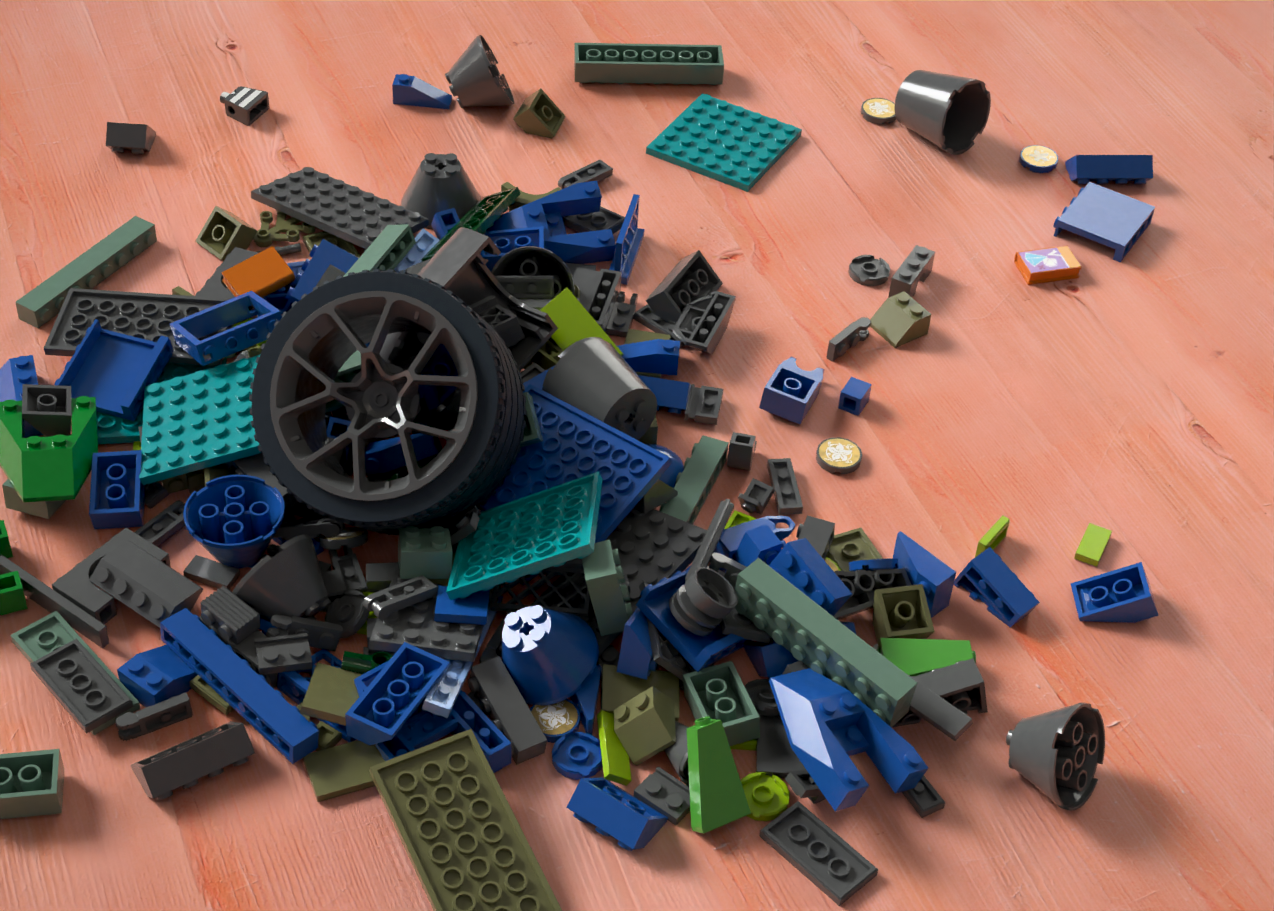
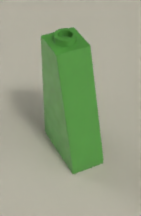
M880 638L876 650L910 677L974 658L976 663L975 651L971 650L970 640Z
M710 716L695 720V725L687 728L691 827L693 831L703 834L751 814L722 721L711 719Z

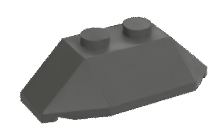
M714 291L710 293V296L702 297L689 303L674 326L672 333L690 348L713 354L727 329L736 296Z

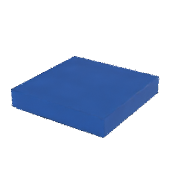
M438 586L434 621L487 624L489 590L474 592L463 599L456 598L450 600L446 593L447 586Z

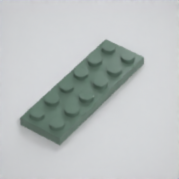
M57 611L11 634L12 642L30 663L77 638L132 700L133 707L118 716L124 715L127 712L134 713L140 709L139 701ZM118 716L114 717L113 719L107 721L106 723L100 725L99 727L93 729L90 732L93 735H96L102 730L115 724V721L118 718Z

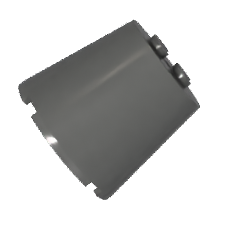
M916 70L905 78L897 92L894 106L895 116L899 123L946 152L954 155L962 154L975 144L973 140L978 133L982 134L986 126L991 107L990 92L986 90V84L977 79Z
M599 337L584 338L570 345L558 356L561 359L553 370L549 368L542 387L543 391L636 440H639L646 433L656 415V396L609 342Z

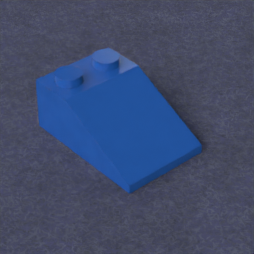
M903 532L897 533L893 559H898V569L906 570L911 585H923L932 618L949 606L956 571Z
M1142 562L1071 583L1080 621L1135 623L1159 616Z
M167 645L136 654L117 669L120 682L145 707L153 706L171 697L188 692L191 689L190 681L198 675Z

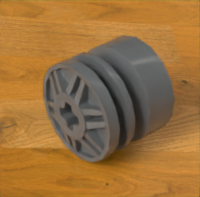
M707 567L696 569L685 581V585H682L669 599V607L675 619L685 629L699 636H708L719 625L722 618H725L738 604V597L732 585L721 574Z

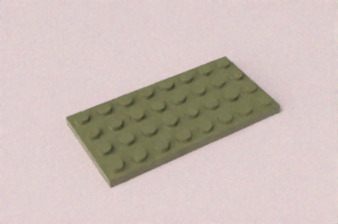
M472 729L370 767L369 773L434 911H562Z

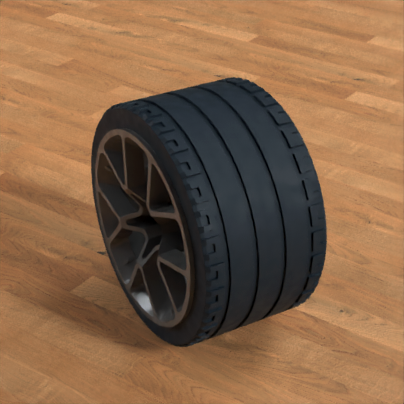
M374 269L373 272L369 270H362L359 273L350 272L348 276L340 275L331 282L329 280L323 282L324 285L314 287L313 291L308 295L306 293L302 295L300 301H295L292 304V308L282 314V319L276 321L272 333H268L266 337L268 338L266 343L262 344L261 349L263 350L260 357L256 359L257 367L253 369L254 380L250 385L252 389V394L249 397V401H252L250 415L253 416L251 425L255 429L254 438L255 441L259 442V452L263 454L265 464L271 467L270 472L277 478L278 483L286 487V491L293 495L298 502L307 505V508L322 516L388 535H399L400 528L409 526L418 528L443 527L472 507L484 506L487 500L497 493L495 490L498 486L501 487L504 484L503 481L506 476H509L511 473L510 468L517 461L515 459L521 450L519 445L524 439L523 432L524 428H526V422L524 421V416H527V410L525 409L526 396L523 395L525 388L522 384V376L516 369L518 365L510 349L505 346L506 343L499 334L453 292L446 290L445 287L428 278L423 279L420 275L410 274L405 271L397 273L392 269ZM408 331L431 334L406 371L396 365L387 363L379 355L388 334ZM443 344L455 364L458 376L421 375V372L437 347ZM358 350L361 353V371L355 375L350 383L334 382L333 380L340 368ZM419 385L456 386L459 388L461 400L454 429L444 431L413 422L421 411ZM337 400L346 406L351 423L345 433L329 443L325 425L326 403ZM412 431L446 440L443 449L422 468H419L410 435ZM399 434L409 474L403 478L391 481H368L365 473L364 440L373 437L390 438ZM351 442L353 447L354 479L342 468L334 455Z

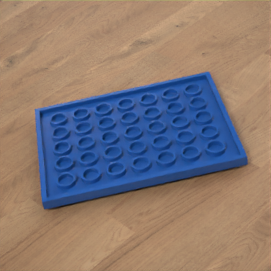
M529 384L523 393L527 392L532 396L543 441L521 447L515 459L517 461L515 465L512 464L510 468L511 473L509 476H506L503 481L504 484L501 487L498 486L495 490L497 493L491 496L484 506L480 505L478 509L485 511L599 472L603 481L595 543L605 541L672 464L671 458Z

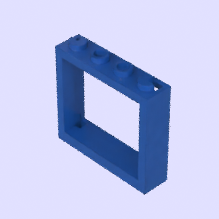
M249 291L170 323V327L176 344L202 366H205L267 340L268 333H272L275 328L274 324L282 319L280 310L253 291ZM252 305L254 309L249 311L248 307ZM254 315L260 316L258 318L240 324L236 327L223 331L204 340H198V338H201L210 333L228 327L232 324L250 318ZM203 354H210L211 358L204 360Z

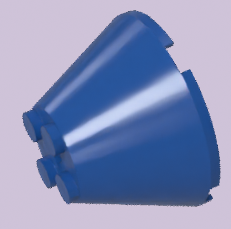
M228 475L206 482V487L197 493L194 491L185 503L183 517L188 532L219 563L237 569L253 568L260 562L259 559L265 553L280 527L285 515V505L279 490L276 487L272 488L265 484V480L250 475Z
M539 605L525 607L506 616L502 633V662L526 704L541 706L555 704L569 698L582 688L580 684L588 674L592 675L599 654L597 637L588 623L575 615L542 608Z

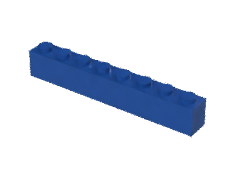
M184 608L160 622L161 640L292 764L318 748L319 730L317 726L302 716L296 706L289 704L284 699L282 693L274 690L262 675H258L250 667L246 660H242L236 655L232 647L222 642L216 632L212 629L209 630L197 615H193L187 608Z

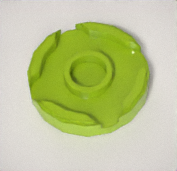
M766 772L751 773L741 779L751 814L746 816L757 821L774 820L786 811L789 805L790 792L786 783L773 774L772 776L765 775Z

